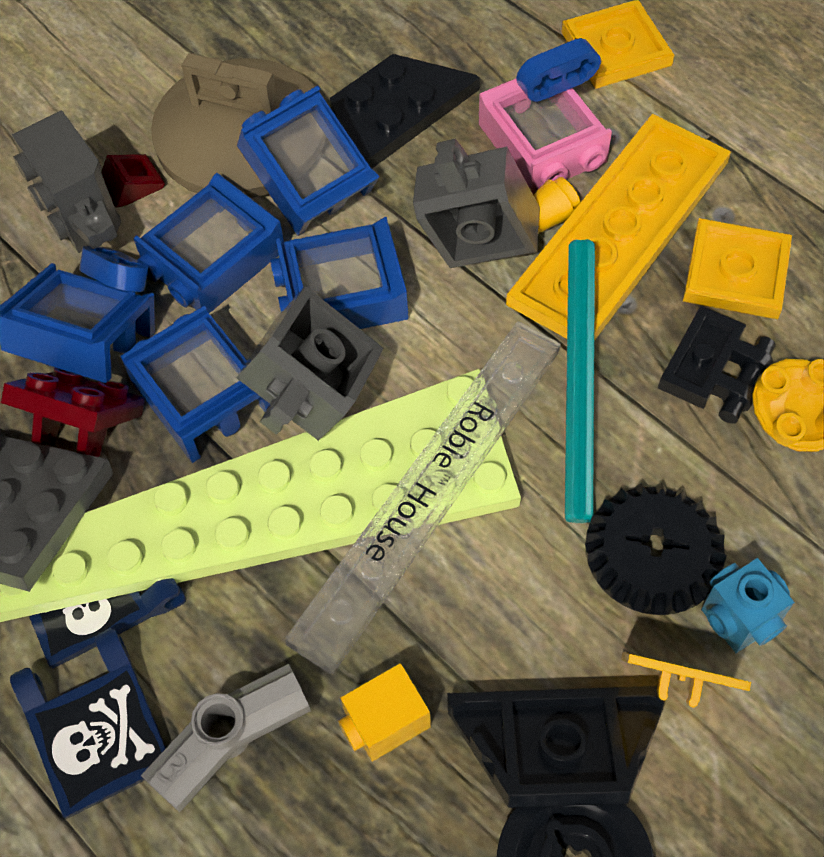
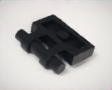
M700 306L665 369L658 389L702 409L705 408L711 394L715 395L724 402L719 411V417L727 423L735 424L738 422L742 412L750 409L753 403L752 394L757 378L767 367L773 364L771 354L776 344L771 338L766 336L758 337L754 346L740 340L746 324ZM729 361L738 364L741 368L737 379L723 374Z

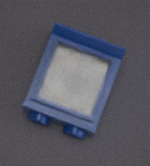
M319 86L305 93L302 89L290 93L280 102V107L269 114L259 111L250 116L242 124L237 147L297 236L306 231L311 220L326 211L329 215L336 213L345 205L349 197L359 191L363 196L370 193L380 178L370 168L321 95Z
M218 173L214 174L205 188L141 238L137 235L133 238L140 258L137 260L149 266L147 277L154 282L160 279L166 284L171 295L181 306L187 308L191 305L195 310H198L205 305L208 313L212 312L270 263V259H275L279 256L276 238H280L281 242H284L280 221Z
M387 217L371 225L284 242H281L280 238L275 239L279 258L270 259L275 286H285L287 296L278 297L281 312L306 286L359 329L408 320L407 290Z
M53 263L0 305V346L2 351L103 383H107L112 378L110 345L112 343L114 351L124 354L136 344V332L148 338L155 334L154 293L141 296L132 291L112 288L99 281L59 269L56 270V264Z
M205 305L191 314L181 316L173 325L153 337L139 341L131 350L120 356L131 382L142 397L145 398V401L191 463L200 459L193 440L194 438L215 425L225 437L231 436L241 426L237 411L258 399L259 406L264 412H266L270 403L236 378L247 360L208 313Z

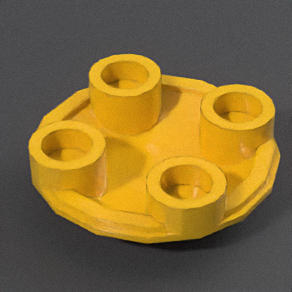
M784 359L771 364L757 378L752 394L754 413L763 430L778 444L795 451L818 452L823 450L824 360L816 359L810 362L805 359Z

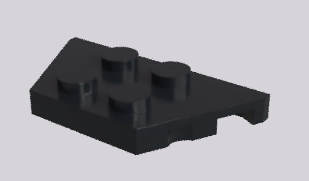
M392 54L330 97L331 110L370 168L373 169L479 91L480 77L476 74Z
M657 686L447 693L449 716L508 808L628 804L666 704V700L663 701L657 697Z

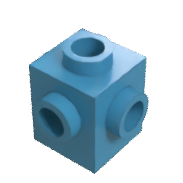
M758 558L741 569L736 563H733L720 571L710 581V585L713 588L701 610L706 615L713 630L728 643L735 653H738L755 641L759 646H762L778 636L787 627L783 619L795 602L790 597L789 589L781 576L772 570H767Z

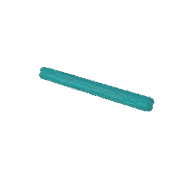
M589 239L571 241L568 251L565 519L567 522L576 524L589 523L593 516L595 244Z

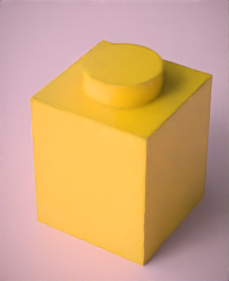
M401 663L340 697L346 716L338 720V723L353 751L355 752L364 747L372 762L431 728L430 711Z

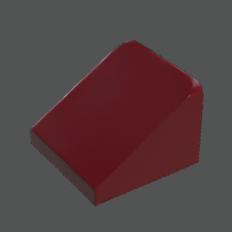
M146 154L106 156L101 173L113 205L116 208L131 204L163 189L165 183Z

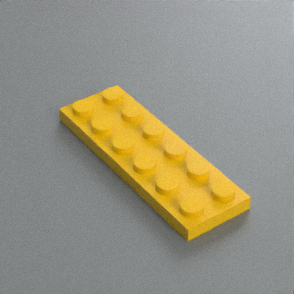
M652 114L507 293L506 305L567 339L569 244L576 239H589L595 244V341L728 164L731 151Z

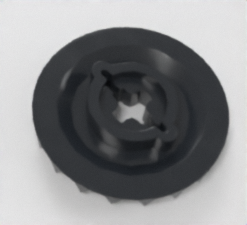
M640 483L634 489L627 491L621 488L614 497L609 500L605 499L595 515L592 516L585 541L586 558L590 571L604 592L631 610L651 615L677 614L687 611L704 601L713 588L710 585V581L723 570L727 557L724 551L725 535L720 534L716 516L711 517L704 510L702 500L695 502L686 496L684 489L677 492L666 489L663 483L656 487H645ZM652 535L660 536L662 545L670 547V549H663L660 557L652 556L650 547L642 545V543H649Z
M626 804L515 808L502 829L496 856L564 857L561 853L562 847L557 841L559 838L565 849L569 848L575 856L584 852L588 857H654L649 837L643 825Z

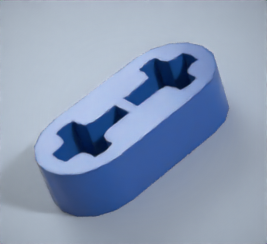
M575 39L528 59L519 69L516 81L531 101H542L588 81L599 69L601 57L586 39Z
M83 246L79 271L106 286L125 291L141 292L145 290L149 266L117 250L104 247L92 249L90 246Z

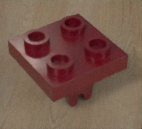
M54 367V371L50 373H28L24 379L4 383L1 403L33 413L31 442L42 445L46 443L54 445L60 424L64 423L79 428L77 453L99 457L107 429L142 417L145 398L128 393L129 387L125 384L115 381H108L107 383L99 381L96 383L83 379L84 376Z

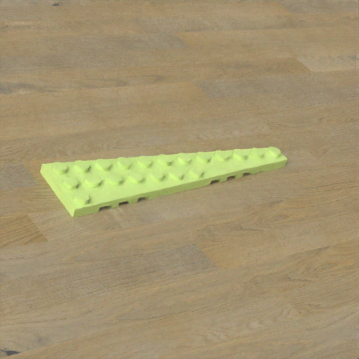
M480 369L345 417L335 424L319 441L309 433L304 432L86 512L30 592L0 584V622L147 590L155 582L163 579L173 578L176 583L377 539L381 531L384 533L380 535V538L395 535V533L384 528L385 525L388 526L387 523L390 518H397L407 524L403 526L396 521L390 522L392 529L399 533L519 507L521 496L495 416L493 415L488 421H483L479 418V414L467 413L469 410L473 412L481 411L482 408L475 405V401L493 411ZM483 410L481 415L483 418H488L491 413ZM464 417H471L476 420L477 428L473 432H466L461 429L460 421ZM464 420L462 423L466 429H473L475 426L471 420ZM456 430L476 442L473 444L466 440L464 446L454 447L449 443V436L455 433L453 431ZM453 435L451 438L452 442L458 445L464 441L459 435ZM445 445L450 449L456 451L458 454L455 455L450 451L444 449L442 446ZM438 453H446L451 458V464L445 468L438 465L445 456H438L435 462L433 461L434 457ZM446 458L442 464L447 465L449 463V459ZM416 482L437 493L436 496H434L433 494L426 492L422 497L421 501L428 504V507L421 505L420 503L416 502L415 500L407 496L409 493L418 499L424 491V489L415 485ZM403 502H410L415 506L416 513L411 518H404L398 513L399 505ZM401 506L403 514L411 515L413 513L411 506Z

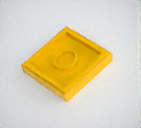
M633 0L562 21L561 33L567 42L579 38L586 39L601 57L599 69L590 78L595 89L667 68L673 64L674 53L639 0Z
M699 218L683 302L778 320L783 306L792 235Z

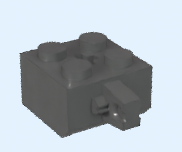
M62 110L12 134L19 154L13 156V159L27 182L33 181L34 184L28 186L27 189L40 211L46 209L47 212H51L47 219L60 241L68 238L77 252L80 253L83 246H90L92 249H95L104 242L111 241L117 237L121 218L113 205L100 170V162Z
M456 138L438 142L436 146L438 154L435 157V163L417 167L413 206L417 221L448 267L455 268L537 252L540 206L508 147L467 155Z
M304 286L273 321L236 378L270 403L260 423L277 435L282 430L283 425L288 424L292 420L319 441L346 415L356 402L384 348L308 287Z

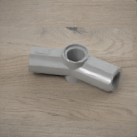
M287 664L229 694L216 693L206 696L198 702L193 710L191 722L141 775L142 778L178 812H181L228 759L240 755L253 740L311 711L290 665ZM224 716L235 718V725L226 736L220 738L209 736L210 727L218 718Z

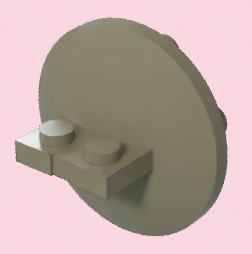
M188 53L181 65L184 77L174 84L163 96L152 120V141L161 166L173 180L191 192H200L209 184L214 174L218 173L249 198L269 194L237 147L242 124L259 111L269 114L280 107V102L290 93L302 89L305 93L314 88V85L299 72L277 62L253 58L222 61L216 58ZM307 113L262 140L292 183L302 178L317 160L323 149L326 136L311 114Z

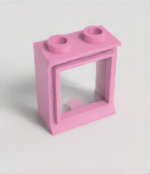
M513 79L479 94V126L496 149L508 147L533 194L548 179L554 181L558 177H563L567 180L585 171H593L607 162L612 131L604 128L573 88L545 100L535 102L526 96L517 84L516 79Z

